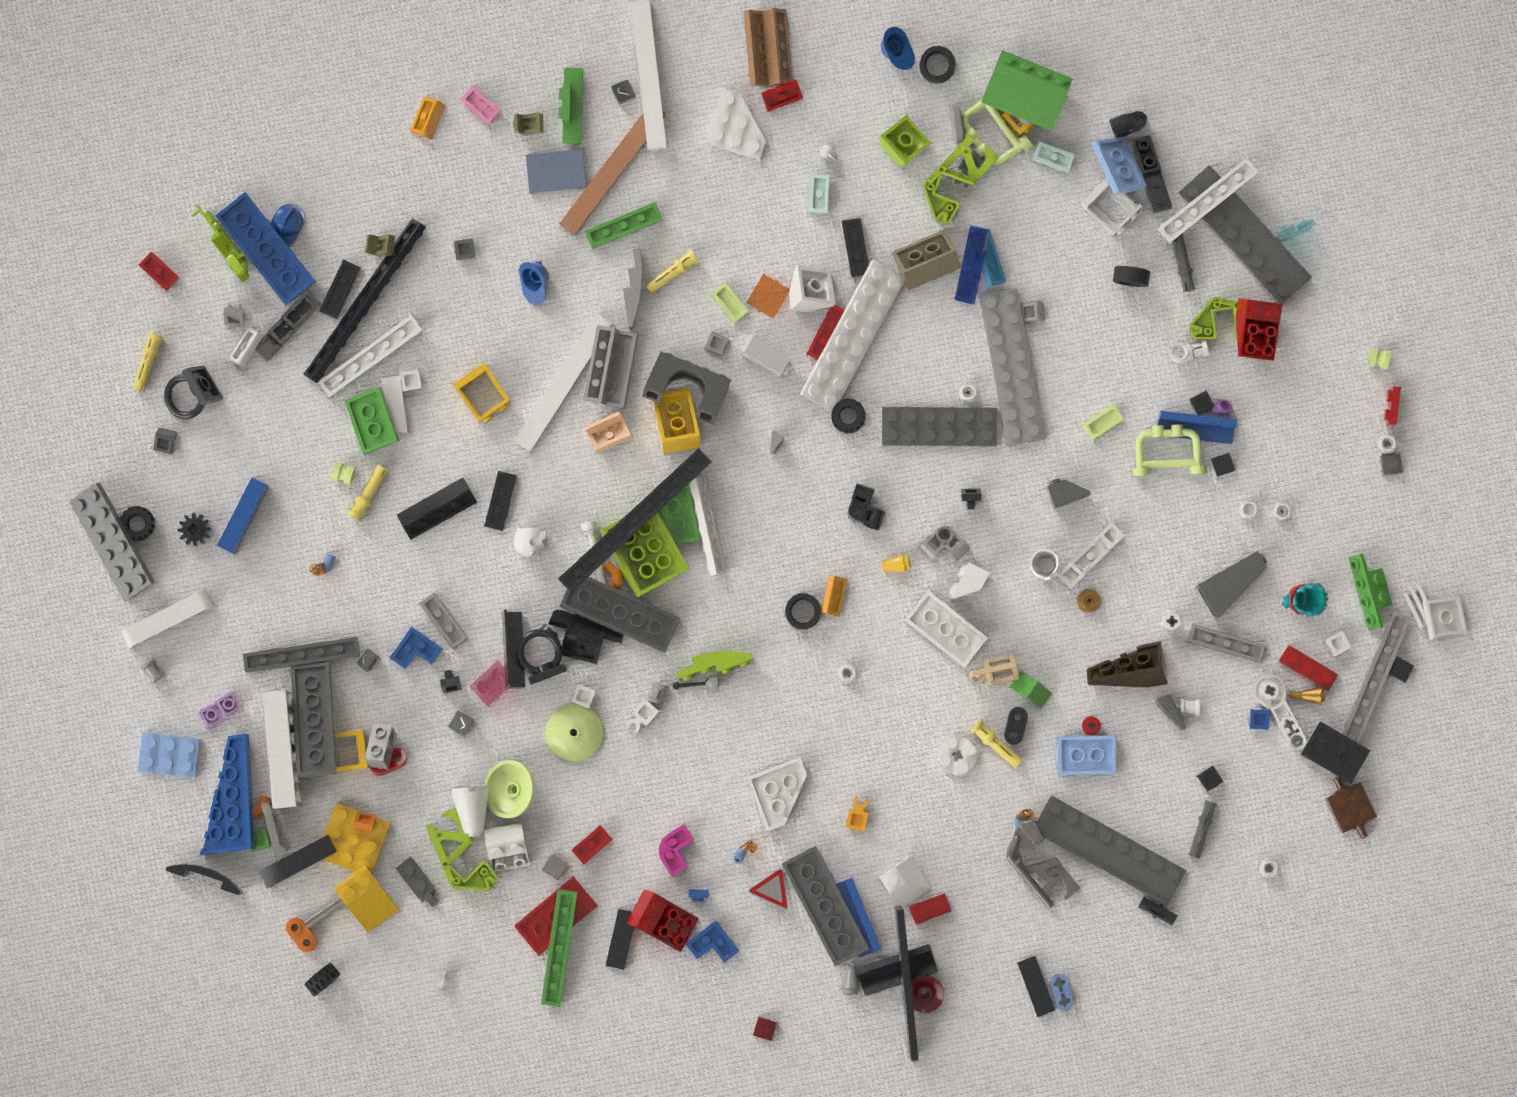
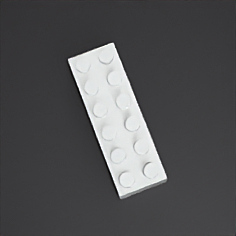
M286 690L264 692L262 695L273 809L300 807V803L303 802V793L299 791L298 783H301V778L298 779L295 733L293 730L294 716L291 708L293 706L292 695Z

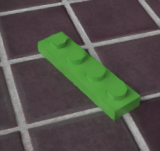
M656 202L585 230L592 249L661 222L663 219Z

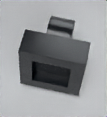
M980 488L961 489L962 501H967V509H975V501H981Z
M452 670L444 671L445 679L440 680L443 694L462 690L459 676L454 677Z

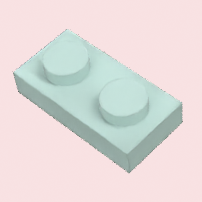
M1039 141L1032 160L1068 173L1075 154Z
M810 174L809 213L828 214L830 175Z

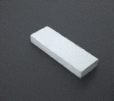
M400 376L381 378L383 395L397 434L408 433Z

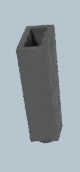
M1256 551L1196 586L1214 619L1221 617L1267 568V560L1262 553L1259 554Z

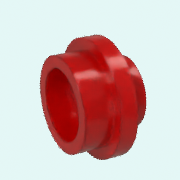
M1087 717L1082 722V730L1087 735H1096L1101 729V723L1096 717ZM1090 722H1093L1095 724V728L1093 730L1088 728V724Z

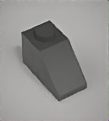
M1059 478L1050 481L1049 486L1046 487L1053 509L1091 495L1089 490L1067 480L1060 481Z

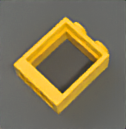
M482 363L453 383V386L479 423L484 422L486 424L494 418L493 414L498 411L502 413L510 407L509 403H511V400L485 363ZM486 374L504 400L480 416L463 392V389Z
M365 730L334 733L335 738L356 736L359 764L336 767L337 772L370 768L365 760L367 751Z

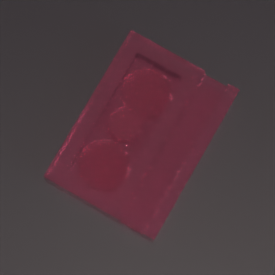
M498 660L469 686L487 707L508 690L505 689V669Z

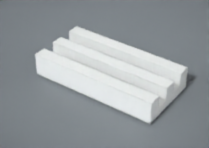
M248 327L229 360L244 368L264 335Z
M1421 586L1402 595L1418 628L1421 629L1427 626L1424 609L1415 592H1418L1422 602L1428 600ZM1409 595H1412V597H1413V599H1414V601H1415V603H1416V605H1417V607H1418V609H1419V611H1420V613H1421V615H1422V617H1423V619H1424V623L1421 622V620H1420V618H1419V616H1418V614H1417V612H1416V610H1415V608H1414V606H1413V604H1412V602H1411V600H1410V598H1409Z

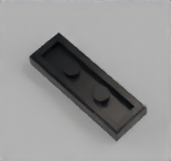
M861 218L841 221L851 278L863 276L869 264Z
M344 259L342 260L319 312L336 320L338 319L361 267Z
M498 471L484 527L499 531L504 530L517 475Z
M618 909L605 966L625 969L634 930L633 926L626 923L632 913L631 911Z
M1036 956L1017 962L1036 1016L1040 1017L1056 1011Z

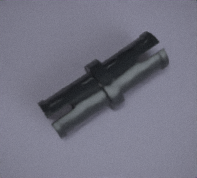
M1145 897L1142 898L1138 908L1152 914L1153 918H1159L1171 926L1178 916L1163 908L1162 904L1158 905Z

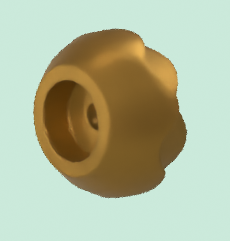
M1093 589L1083 590L1077 597L1079 608L1084 612H1095L1101 605L1100 594Z

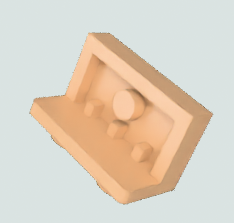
M620 412L609 414L607 417L594 421L585 427L597 454L632 438Z

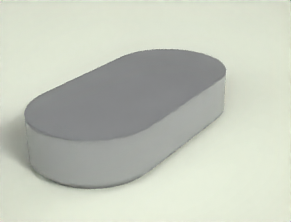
M950 105L949 113L953 140L955 143H960L964 140L960 108L958 105Z

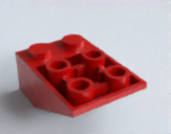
M1238 298L1236 333L1239 357L1274 361L1283 304Z
M644 889L626 923L681 952L699 918L656 893Z

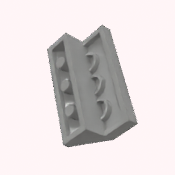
M597 325L584 391V401L625 409L638 343V333Z

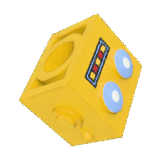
M1006 112L1002 115L1004 121L1018 137L1030 132L1032 126L1036 125Z

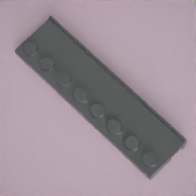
M1208 165L1179 191V194L1189 204L1221 179V177ZM1235 192L1202 218L1280 304H1283L1312 278Z
M1052 795L1037 821L1044 838L1167 906L1187 871Z

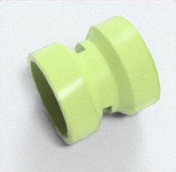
M1372 347L1367 365L1374 367L1377 364L1381 369L1387 370L1391 351L1384 350L1379 352L1378 348Z
M336 462L332 473V480L337 482L343 480L345 484L351 485L356 467L348 466L346 468L343 463Z

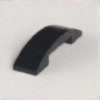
M192 864L166 867L165 871L183 877L187 876L188 871H192L222 881V890L236 895L242 894V890L234 881L214 869Z

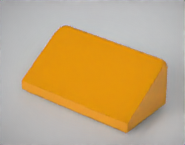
M424 96L410 132L427 139H432L445 104Z

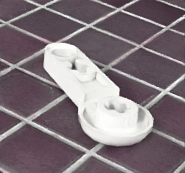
M1268 674L1260 677L1254 685L1255 699L1271 711L1289 746L1295 750L1303 749L1307 744V740L1286 702L1284 682L1275 675ZM1267 686L1274 687L1275 691H1272L1274 693L1272 696L1265 694ZM1285 720L1292 721V730L1295 731L1297 729L1298 732L1288 736V733H1291L1289 728H1284ZM1295 736H1300L1303 740L1299 747L1294 746L1292 743V739Z

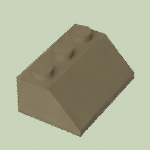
M944 230L892 252L899 272L909 290L961 268L957 252Z

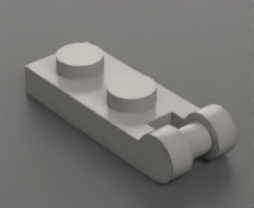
M269 802L262 803L274 854L277 857H282L286 850L278 839V836H281L279 824H274L273 818L277 817L275 809H273V806L270 807Z

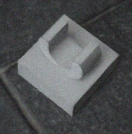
M232 304L224 307L225 325L244 326L245 318L242 304H239V308H232Z

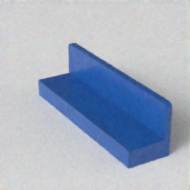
M1160 411L1157 426L1163 425L1164 429H1171V425H1183V429L1194 430L1199 435L1200 441L1232 444L1237 420ZM1189 436L1175 437V438H1183V439H1192V438L1189 437Z
M251 477L217 544L218 547L235 555L270 486Z
M852 877L837 883L838 889L870 948L858 956L863 957L881 950Z

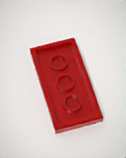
M574 876L558 888L577 891L573 926L598 906ZM558 889L514 925L538 956L550 944Z

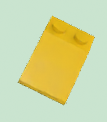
M689 388L665 392L660 404L653 401L663 455L701 448L700 433Z
M366 864L334 886L336 893L367 932H370L399 911L396 904Z

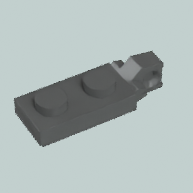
M409 857L396 867V870L418 899L422 902L427 900L431 907L438 903V900L433 895L436 892L433 884L412 857Z

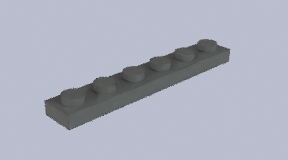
M358 637L243 653L245 673L359 657L360 649Z

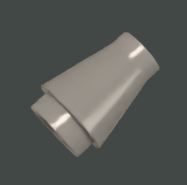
M845 967L841 985L843 995H858V990L860 989L856 972L857 967Z

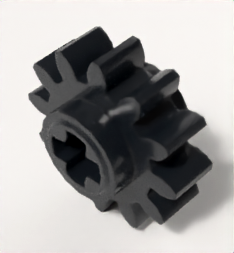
M194 512L192 513V518L185 515L186 522L179 521L183 528L177 529L178 532L183 533L180 539L184 540L187 538L186 545H190L193 541L195 547L198 546V541L205 544L204 538H211L207 531H211L212 528L206 526L210 523V520L203 521L204 515L201 514L197 518ZM194 525L199 528L195 535L190 531L194 528Z

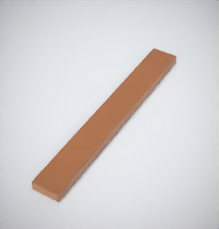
M643 113L559 223L574 236L647 141Z

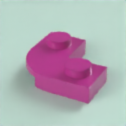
M685 824L667 834L659 845L660 859L671 877L688 867L678 851L694 841Z

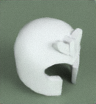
M518 526L514 539L516 551L523 556H537L541 558L547 530L540 532V528Z
M1039 549L1034 552L1030 559V569L1039 579L1044 581L1053 580L1060 572L1061 559L1054 551Z

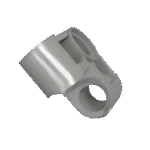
M941 526L932 535L928 536L918 548L931 561L943 548L958 561L970 549V546L949 526ZM942 529L949 532L947 540H943L939 536Z

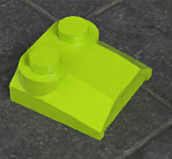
M908 114L878 138L884 151L897 165L902 167L932 144L913 123Z

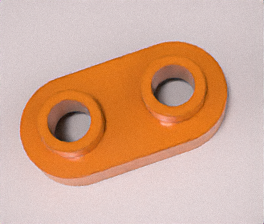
M292 918L287 922L286 932L300 950L311 952L316 949L318 945L317 937L306 927L302 919ZM293 924L298 925L299 929L297 931L292 930ZM305 939L311 941L310 946L304 945Z

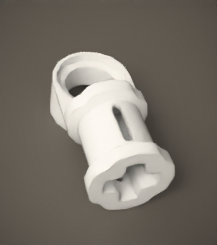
M1205 339L1192 345L1189 343L1184 345L1176 344L1172 347L1170 353L1171 359L1176 363L1191 361L1195 357L1202 355L1209 356ZM1182 349L1185 355L1182 358H1177L1174 355V351Z

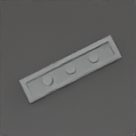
M1193 623L1187 639L1188 643L1260 664L1266 648L1265 644Z

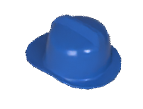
M898 27L887 29L881 42L882 54L890 59L891 63L898 69L908 70L912 68L915 64V55L906 33Z
M291 203L281 206L273 216L270 223L288 246L296 240L305 222V214L302 208Z
M541 261L535 263L524 262L519 267L523 294L531 304L541 305L546 298L545 285L548 283L549 273Z

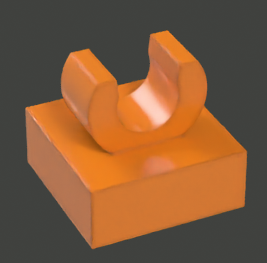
M357 811L353 822L356 834L362 829L366 830V836H369L370 831L374 827L376 815Z

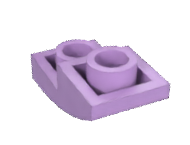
M230 692L199 711L198 715L206 728L209 729L242 707L234 694Z

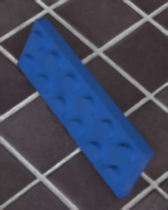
M246 192L215 215L286 306L316 283L315 279Z

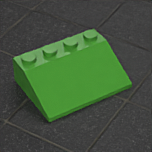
M1002 50L981 103L1052 131L1073 78Z

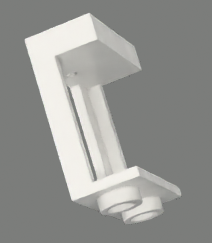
M1107 177L1080 204L1112 236L1116 233L1120 235L1127 228L1125 224L1129 220L1134 221L1140 215L1138 210L1141 208L1140 205L1137 206L1125 193L1114 195ZM1105 190L1125 208L1127 216L1122 223L1112 222L1093 204Z

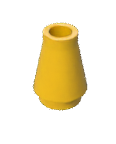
M901 554L882 561L883 572L906 573L907 570H911L909 556Z

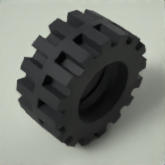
M849 398L842 399L836 403L831 413L834 427L846 434L858 431L863 426L866 418L865 409L861 403ZM846 408L853 409L857 415L856 420L851 424L844 423L840 418L842 410Z
M129 507L120 516L129 536L134 541H142L149 538L154 532L155 518L144 507ZM139 515L144 518L145 526L141 531L135 532L130 528L129 522L132 517Z
M330 962L315 973L304 985L313 996H316L332 984L341 974Z

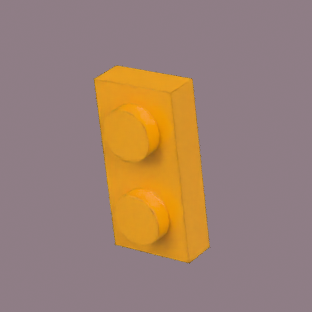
M829 575L822 613L840 617L848 579Z

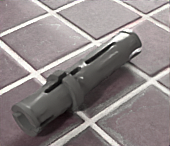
M1181 234L1173 240L1179 268L1178 276L1181 277L1183 292L1195 290L1192 278L1193 269L1190 268L1184 235Z
M1205 800L1202 814L1198 817L1199 823L1188 855L1200 859L1210 824H1213L1212 818L1217 803ZM1207 812H1209V813H1208V816H1207V819H1206L1205 826H1204V828H1203V824H1204V821H1205ZM1201 831H1203V832H1202V835H1201V839H1200L1199 845H1198V847H1197V843H1198V840H1199Z

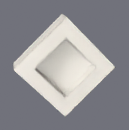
M418 369L399 373L403 392L422 389Z
M1343 631L1325 639L1334 657L1352 648Z
M578 684L571 702L589 709L596 691Z

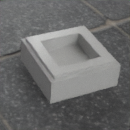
M712 331L704 349L722 357L729 338Z

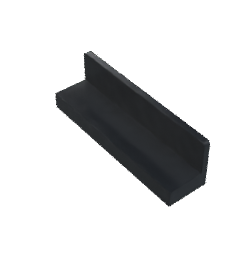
M461 478L398 513L397 517L408 537L412 540L476 504L477 501L465 479Z
M504 609L502 612L505 689H523L526 687L525 670L519 664L516 655L518 642L523 636L522 612H507V609Z
M930 944L908 951L911 980L921 975H932L938 972ZM899 954L856 968L865 996L902 985Z

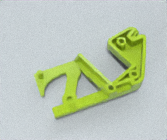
M968 135L927 178L923 185L934 219L944 224L950 223L960 203L935 193L942 174L973 186L1000 158L985 145L987 156L982 166L978 169L975 166L971 154L972 150L969 147L975 140L971 135ZM962 155L968 168V175L948 167Z
M196 205L197 210L191 215L194 217L199 212L203 215L214 230L210 241L243 283L250 277L248 274V262L244 258L245 253H240L210 211L204 213L201 207Z
M1221 297L1211 298L1189 324L1191 338L1216 339L1217 333L1213 312L1232 309L1235 338L1237 340L1236 310L1238 301H1231Z
M456 808L441 815L442 817L448 816L458 824L461 831H436L433 823L426 825L425 827L445 875L453 889L490 891L498 883V877L485 861L465 880L450 866L474 842L472 837L464 833ZM454 840L462 844L447 858L440 841Z

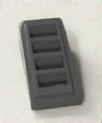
M1167 694L1155 700L1156 705L1178 729H1186V725L1171 695Z

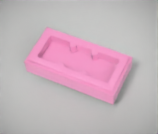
M474 86L460 99L488 126L501 113Z

